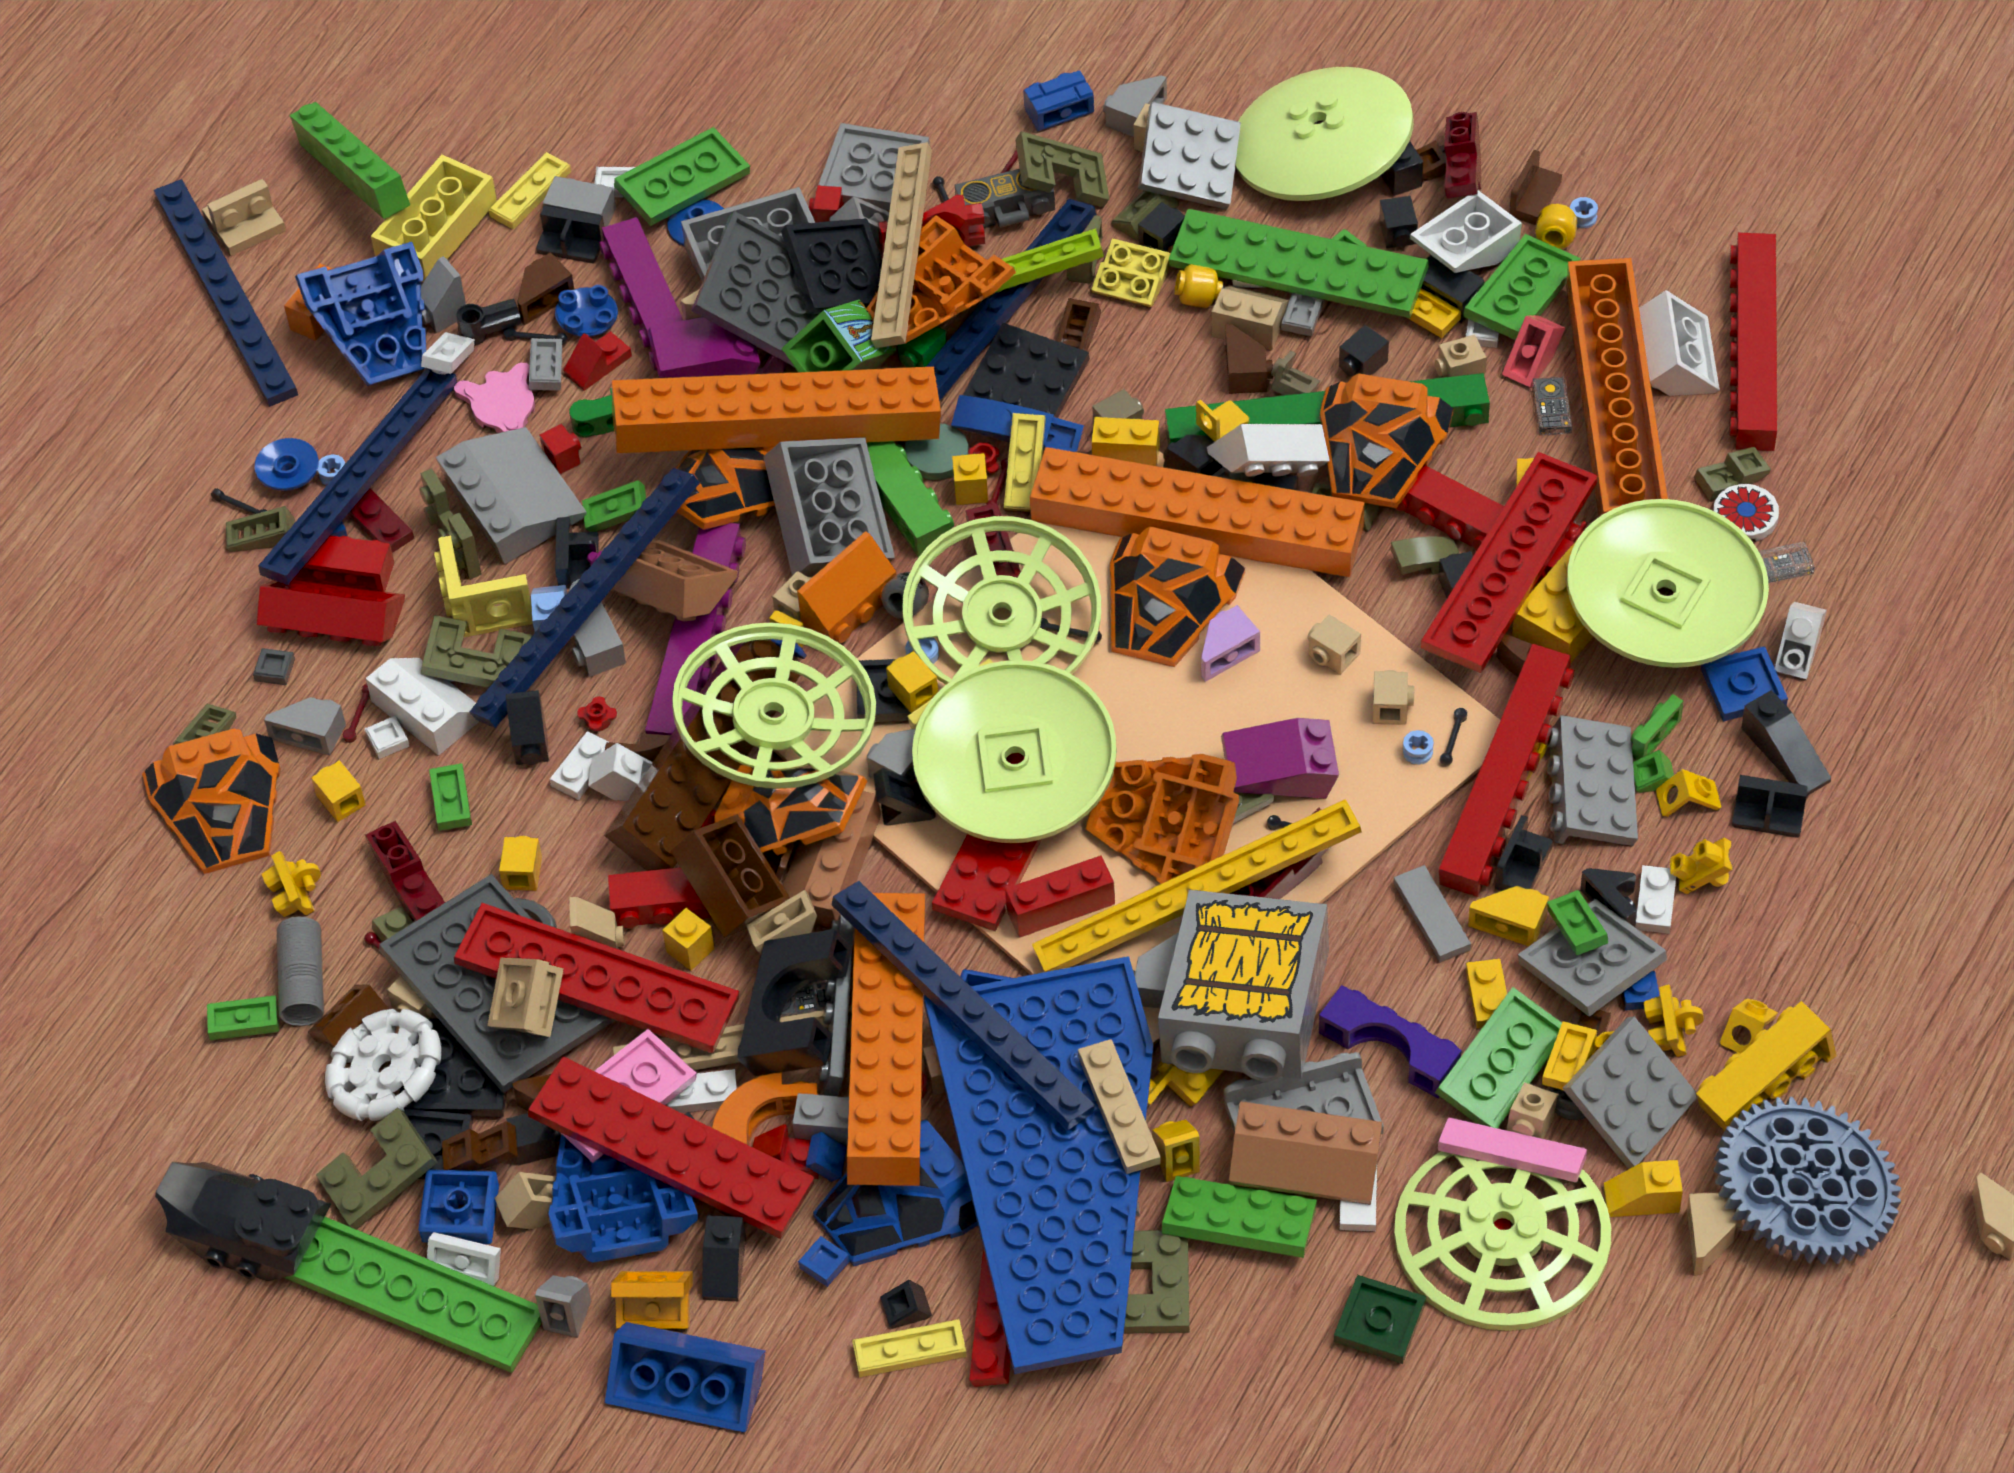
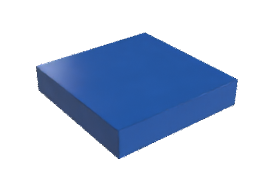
M1765 646L1727 655L1701 665V672L1723 722L1743 717L1744 705L1770 690L1787 706L1788 697Z

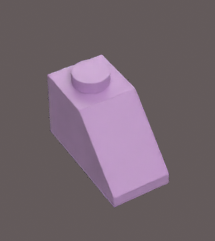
M1238 605L1227 611L1219 612L1209 622L1201 657V677L1205 682L1260 651V631Z

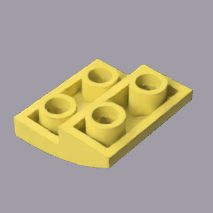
M1112 238L1105 260L1100 263L1091 291L1092 293L1152 307L1170 267L1169 257L1171 253Z

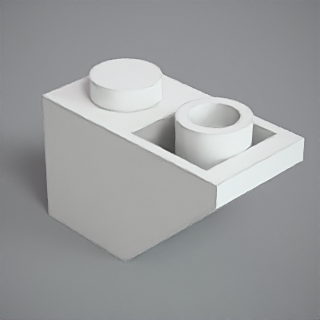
M1797 602L1790 606L1775 664L1777 672L1804 679L1808 678L1827 610Z
M616 743L592 758L588 786L613 800L627 801L653 762Z

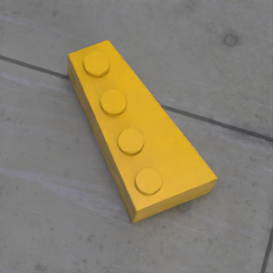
M1802 1001L1794 1008L1792 1006L1786 1008L1779 1015L1777 1023L1769 1030L1764 1029L1756 1034L1751 1041V1045L1746 1050L1732 1055L1725 1063V1068L1715 1077L1713 1075L1707 1077L1700 1084L1698 1092H1696L1699 1106L1725 1131L1733 1118L1739 1117L1742 1110L1748 1112L1752 1104L1760 1107L1763 1100H1766L1768 1097L1771 1099L1780 1098L1788 1092V1087L1797 1076L1804 1080L1815 1072L1813 1066L1823 1058L1828 1063L1837 1055L1831 1029Z

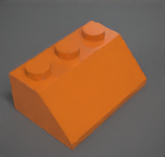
M867 531L797 590L800 618L803 627L826 635L838 643L845 642L850 637L852 631L860 624L866 623L872 618L874 612L883 605L881 600L882 589L887 582L897 575L894 567Z

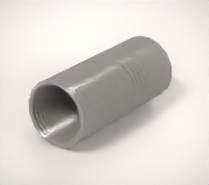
M300 916L291 917L278 924L276 929L279 1016L284 1022L291 1025L304 1026L316 1023L324 1014L321 927L314 919Z

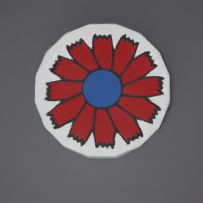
M1738 484L1730 486L1722 491L1714 502V512L1733 522L1750 539L1755 538V541L1762 540L1770 535L1778 524L1779 506L1775 497L1766 489L1756 485Z

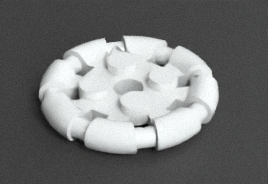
M387 1009L364 1017L362 1019L363 1023L354 1030L350 1027L338 1041L330 1054L333 1058L332 1062L326 1065L325 1071L326 1091L329 1098L334 1099L333 1105L338 1111L359 1121L365 1118H370L371 1121L383 1120L397 1107L405 1111V1106L413 1100L417 1102L429 1089L436 1077L435 1067L441 1062V1042L437 1031L432 1030V1023L421 1014L412 1010L403 1009L401 1012H396L395 1009ZM397 1026L400 1027V1028H399V1031H398V1034L395 1033V1030H396V1027H397ZM387 1061H391L389 1067H386L381 1072H379V1068L382 1064H384ZM346 1063H351L350 1068H344ZM404 1086L405 1090L395 1096L393 1092Z

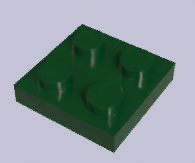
M1357 1274L1335 1330L1333 1342L1403 1364L1425 1308L1427 1296Z

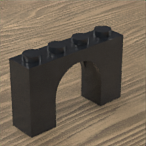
M835 929L764 942L737 1059L755 1077L826 1065L832 1034L815 1017L780 1022V1017L787 1001L802 987L818 981L846 977L852 947Z

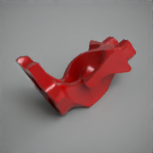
M957 194L923 213L921 228L937 215L955 227L966 246L985 244L983 227L985 221L982 203L965 205L964 196ZM888 221L878 222L882 260Z

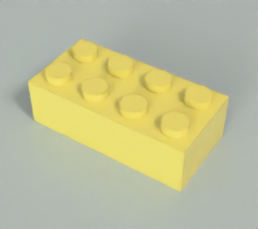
M441 155L407 194L410 206L386 218L371 235L375 257L384 249L413 242L423 270L422 282H424L437 260L443 256L448 259L488 213V210L497 202L493 177Z

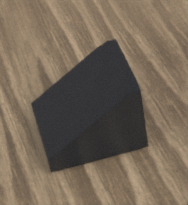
M911 1280L905 1281L880 1296L889 1327L892 1329L926 1320L932 1316L923 1287Z

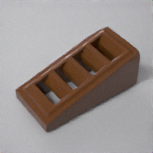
M1068 298L1056 341L1088 351L1101 316L1099 304ZM1075 316L1086 317L1087 321L1076 320ZM1071 327H1083L1084 331L1073 330ZM1068 335L1079 337L1081 342L1069 340L1067 337Z

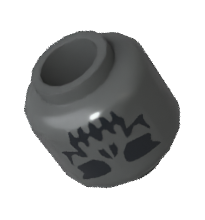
M910 572L896 575L882 589L881 600L883 607L887 613L898 619H903V593ZM921 578L916 588L913 601V616L921 611L928 602L929 590L923 578Z

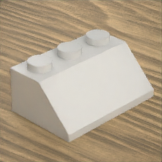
M1667 290L1641 306L1639 311L1651 386L1669 396L1713 394L1718 392L1720 389L1708 316Z
M1240 424L1207 447L1208 454L1230 472L1245 473L1246 476H1256L1262 473H1272L1273 476H1283L1289 473L1310 476L1316 474L1318 468L1330 461L1323 427L1320 424Z
M390 658L366 678L371 702L390 717L396 716L402 727L437 755L443 753L479 722L469 712L476 703L448 680L421 674L423 661L420 658Z

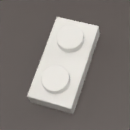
M445 332L422 355L421 367L432 369L437 374H451L474 351L475 339Z
M587 731L550 778L551 787L579 800L589 788L592 758L605 750V745L608 741Z
M1642 865L1636 929L1670 934L1676 876L1670 873V868Z
M735 1069L698 1073L696 1081L668 1102L667 1106L680 1113L719 1109L725 1099L737 1089Z
M435 1232L429 1237L427 1259L492 1286L498 1281L501 1248Z

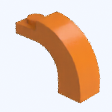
M782 1072L754 1078L738 1087L725 1099L716 1113L712 1128L750 1146L752 1134L761 1123L775 1116L794 1114L798 1093L819 1095L817 1083L797 1081L792 1084H783Z

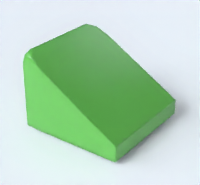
M1660 750L1633 761L1634 782L1638 793L1656 791L1660 785L1674 776L1670 759Z

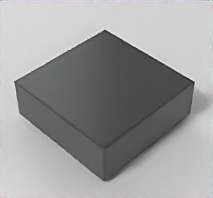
M262 648L253 673L254 680L257 682L287 685L295 661L294 653Z

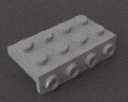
M1560 715L1551 730L1547 742V747L1550 748L1547 773L1551 775L1552 785L1549 790V802L1553 803L1550 829L1554 831L1555 843L1564 844L1568 836L1634 846L1638 840L1631 727Z
M1358 1052L1350 1054L1340 1053L1331 1059L1320 1062H1306L1302 1079L1281 1076L1273 1081L1241 1079L1224 1089V1105L1234 1133L1240 1101L1382 1122L1363 1073L1362 1059ZM1382 1123L1381 1134H1383V1131H1384L1383 1123Z

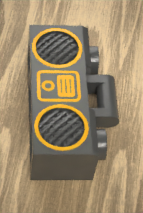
M1020 169L954 185L955 195H963L965 205L982 203L985 224H983L984 228L996 225V221L999 228L1029 221V216L1055 210L1054 188L1048 193L1023 186Z

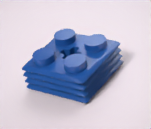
M428 1170L425 1177L418 1228L421 1241L428 1243L429 1237L435 1232L481 1244H491L497 1208L494 1198L499 1192L497 1173L495 1171ZM459 1205H465L464 1207L458 1209Z

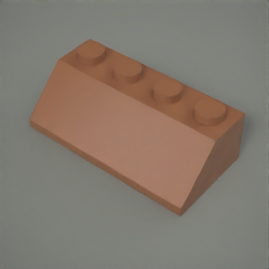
M654 540L650 542L612 590L617 591L619 596L637 599L636 602L638 604L654 606L658 612L674 614L678 620L693 621L696 620V616L710 614L737 578V570L665 542Z
M862 792L842 833L808 845H804L801 840L799 842L783 887L790 898L803 890L808 893L817 914L815 925L830 928L831 921L838 920L840 913L831 905L832 898L857 881L881 817V810L875 793Z
M1240 1101L1229 1184L1371 1205L1382 1122Z

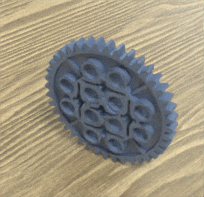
M1776 1097L1773 1104L1763 1100L1760 1107L1752 1104L1748 1112L1742 1110L1738 1118H1733L1717 1145L1718 1151L1714 1157L1717 1163L1713 1170L1719 1174L1715 1184L1722 1186L1719 1196L1728 1198L1725 1208L1736 1209L1732 1217L1733 1220L1744 1219L1746 1222L1742 1230L1754 1229L1756 1231L1753 1237L1755 1241L1765 1237L1767 1239L1766 1248L1769 1249L1774 1244L1779 1245V1255L1786 1253L1787 1249L1791 1250L1793 1260L1796 1261L1800 1254H1805L1808 1263H1812L1814 1257L1818 1256L1822 1264H1826L1829 1257L1836 1264H1839L1843 1256L1848 1261H1852L1855 1254L1862 1257L1867 1249L1873 1250L1878 1242L1881 1243L1899 1212L1897 1208L1901 1203V1199L1897 1198L1901 1191V1187L1895 1185L1899 1175L1891 1173L1895 1164L1885 1162L1889 1152L1877 1150L1881 1141H1870L1868 1139L1871 1134L1870 1129L1858 1130L1859 1120L1853 1121L1850 1124L1847 1122V1112H1844L1839 1117L1836 1116L1835 1106H1831L1827 1111H1824L1821 1101H1817L1814 1107H1810L1807 1098H1803L1801 1104L1797 1105L1793 1097H1789L1786 1104L1779 1097Z

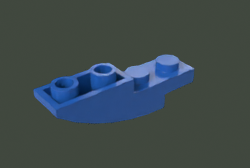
M959 395L951 427L1010 443L1013 413L1045 415L1043 450H1045V447L1077 452L1084 425L1053 417L1054 414L1031 408Z

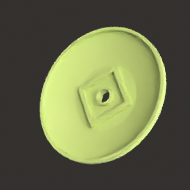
M1331 67L1291 77L1260 95L1240 117L1238 122H1241L1235 167L1248 185L1274 198L1310 201L1330 198L1353 191L1384 173L1406 149L1414 125L1410 101L1404 90L1395 81L1368 69ZM1317 121H1324L1320 124H1314Z
M1670 499L1636 501L1619 506L1601 515L1578 538L1572 549L1567 570V589L1571 605L1577 617L1590 634L1600 643L1626 658L1659 667L1677 668L1702 665L1720 659L1735 651L1757 629L1764 615L1769 592L1768 576L1764 561L1751 539L1738 526L1708 508ZM1666 587L1671 589L1674 594L1664 596L1657 589Z
M1026 660L999 661L982 665L961 674L946 684L931 699L920 716L912 746L915 777L923 796L932 809L946 822L964 833L984 840L1001 843H1022L1041 840L1058 834L1078 823L1098 804L1109 787L1116 765L1117 754L1116 735L1112 720L1096 693L1088 685L1067 671L1045 663ZM1012 753H1020L1025 757L1018 764H1011L1006 761V758Z

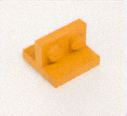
M621 1271L611 1282V1297H615L616 1328H620L625 1322L659 1329H688L690 1326L689 1290L693 1286V1271Z

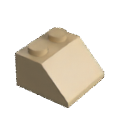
M1234 286L1221 288L1212 310V336L1225 339V324H1232L1265 346V349L1273 350L1281 331V323L1289 299Z

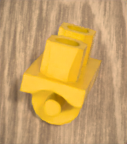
M1722 838L1712 843L1707 839H1703L1696 843L1692 855L1687 857L1679 852L1672 856L1670 859V873L1679 878V891L1688 894L1709 882L1716 887L1725 885L1729 880L1728 872L1732 870V864L1728 855L1731 841Z
M281 851L271 855L275 865L271 866L261 875L271 891L275 892L282 887L285 889V891L272 898L276 911L283 917L297 910H300L306 916L314 912L315 910L307 891L310 892L316 888L315 883L321 877L319 867L314 863H306L304 859L298 860L296 864L286 861Z
M1670 985L1659 987L1660 996L1644 1001V1009L1649 1023L1664 1020L1665 1026L1650 1029L1648 1034L1662 1051L1672 1049L1676 1057L1687 1055L1683 1028H1685L1686 1034H1694L1696 1032L1695 1026H1698L1704 1020L1703 1010L1692 1006L1691 1000L1688 999L1681 1001L1680 1008L1678 999L1672 997Z

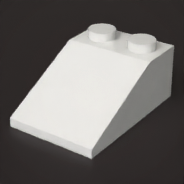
M1478 190V194L1466 196L1411 233L1410 239L1454 273L1496 265L1504 260L1520 241L1522 223Z

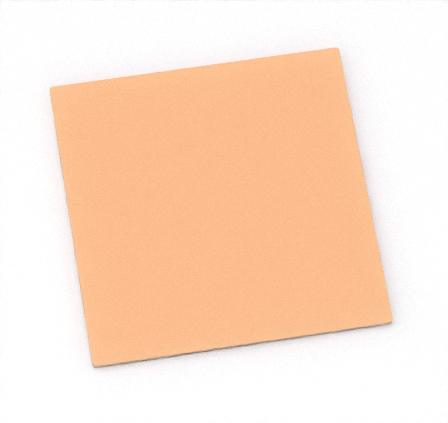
M1159 451L1157 466L1163 467L1165 459L1163 458V453ZM1041 523L1064 535L1079 548L1090 563L1098 580L1101 594V623L1099 631L1102 634V639L1100 642L1094 643L1090 654L1072 675L1088 685L1106 707L1116 735V762L1142 759L1155 761L1162 760V757L1185 758L1192 757V754H1205L1225 759L1221 740L1223 732L1293 718L1330 721L1339 777L1328 797L1323 799L1273 795V803L1232 825L1224 853L1225 855L1277 831L1268 828L1267 820L1272 815L1279 816L1281 821L1294 823L1310 816L1318 808L1323 810L1346 799L1360 824L1362 832L1333 845L1321 857L1323 863L1304 881L1281 898L1282 900L1322 904L1480 771L1500 719L1311 570L1233 557L1245 567V575L1235 600L1230 605L1226 603L1219 612L1227 611L1238 605L1260 631V651L1205 682L1201 677V657L1209 624L1199 633L1197 643L1175 667L1111 652L1110 562L1121 537ZM1017 533L1010 539V542L1015 552L1030 556L1039 538ZM1051 545L1042 562L1058 575L1066 590L1085 583L1074 563L1059 549ZM1019 564V567H1020V570H1021V571H1022L1024 565ZM980 566L967 572L955 584L970 591L974 585L984 580ZM1036 572L1029 585L1037 593L1039 599L1055 595L1056 592L1051 584L1041 574ZM947 595L943 607V623L962 619L963 603ZM1087 596L1070 603V628L1089 632L1091 601L1090 597ZM935 598L913 616L914 626L933 624V604ZM1061 607L1043 612L1042 618L1047 619L1050 624L1060 625ZM998 608L993 612V616L998 620H1006L1011 616V612L1006 608ZM1329 614L1361 633V654L1341 675L1325 665H1319L1309 656L1308 633L1316 623H1321ZM904 622L857 659L882 660L906 656L905 646L908 638ZM1047 630L1053 634H1058L1056 631ZM967 633L948 636L954 647L963 656L968 658L976 644ZM1068 634L1066 639L1084 645L1087 638ZM935 637L939 647V657L934 665L943 674L952 679L961 665L946 653L938 637ZM1032 640L1028 645L1021 648L1020 652L1023 660L1033 661L1042 655L1049 646ZM1059 650L1046 664L1065 670L1077 656ZM988 651L980 664L989 658L993 663L1009 661L1007 653ZM1394 670L1397 672H1408V685L1414 686V706H1407V724H1373L1374 671ZM850 677L838 686L836 690L843 702L844 719H858L857 684ZM937 679L939 692L945 684ZM827 696L813 703L814 718L834 719L833 708ZM1457 708H1464L1467 710V719L1461 723L1451 754L1453 761L1450 765L1444 766L1440 762V756L1446 751L1455 723L1454 711ZM909 720L875 722L870 739L861 754L841 771L864 776L868 782L863 791L875 793L874 779L869 777L867 754L870 748L875 743L879 744L886 734L912 729ZM811 730L810 734L803 741L815 751L826 741L831 732ZM1416 730L1429 733L1434 742L1432 758L1425 764L1420 765L1408 762L1403 755L1404 737L1411 731ZM862 731L841 732L840 738L834 747L821 758L832 766L855 747ZM1412 745L1413 750H1415L1416 748H1421L1424 750L1423 745H1421L1420 747H1415L1414 745ZM791 748L773 750L784 761L801 758ZM879 803L881 817L873 838L937 893L967 833L950 825L937 813L934 819L928 821L885 825L883 823L881 803ZM1090 812L1070 828L1042 839L1020 882L1022 883L1102 855L1114 880L1115 905L1160 885L1150 873L1138 868L1128 857L1116 852L1085 829ZM1115 905L1020 938L1007 910L996 932L975 924L973 925L1025 971L1033 975L1043 973L1044 970L1033 949L1032 943ZM1183 915L1071 967L1129 956L1132 969L1136 971L1138 957L1179 933ZM1143 1007L1154 1046L1160 1041L1158 1023L1160 1009Z

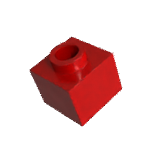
M817 185L815 198H810L809 210L812 216H814L815 222L830 221L829 218L844 205L842 187Z
M562 423L539 434L542 450L559 474L581 464L579 450L582 447L580 441L573 432L569 434Z

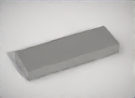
M1425 865L1394 877L1396 889L1439 962L1471 950V942Z

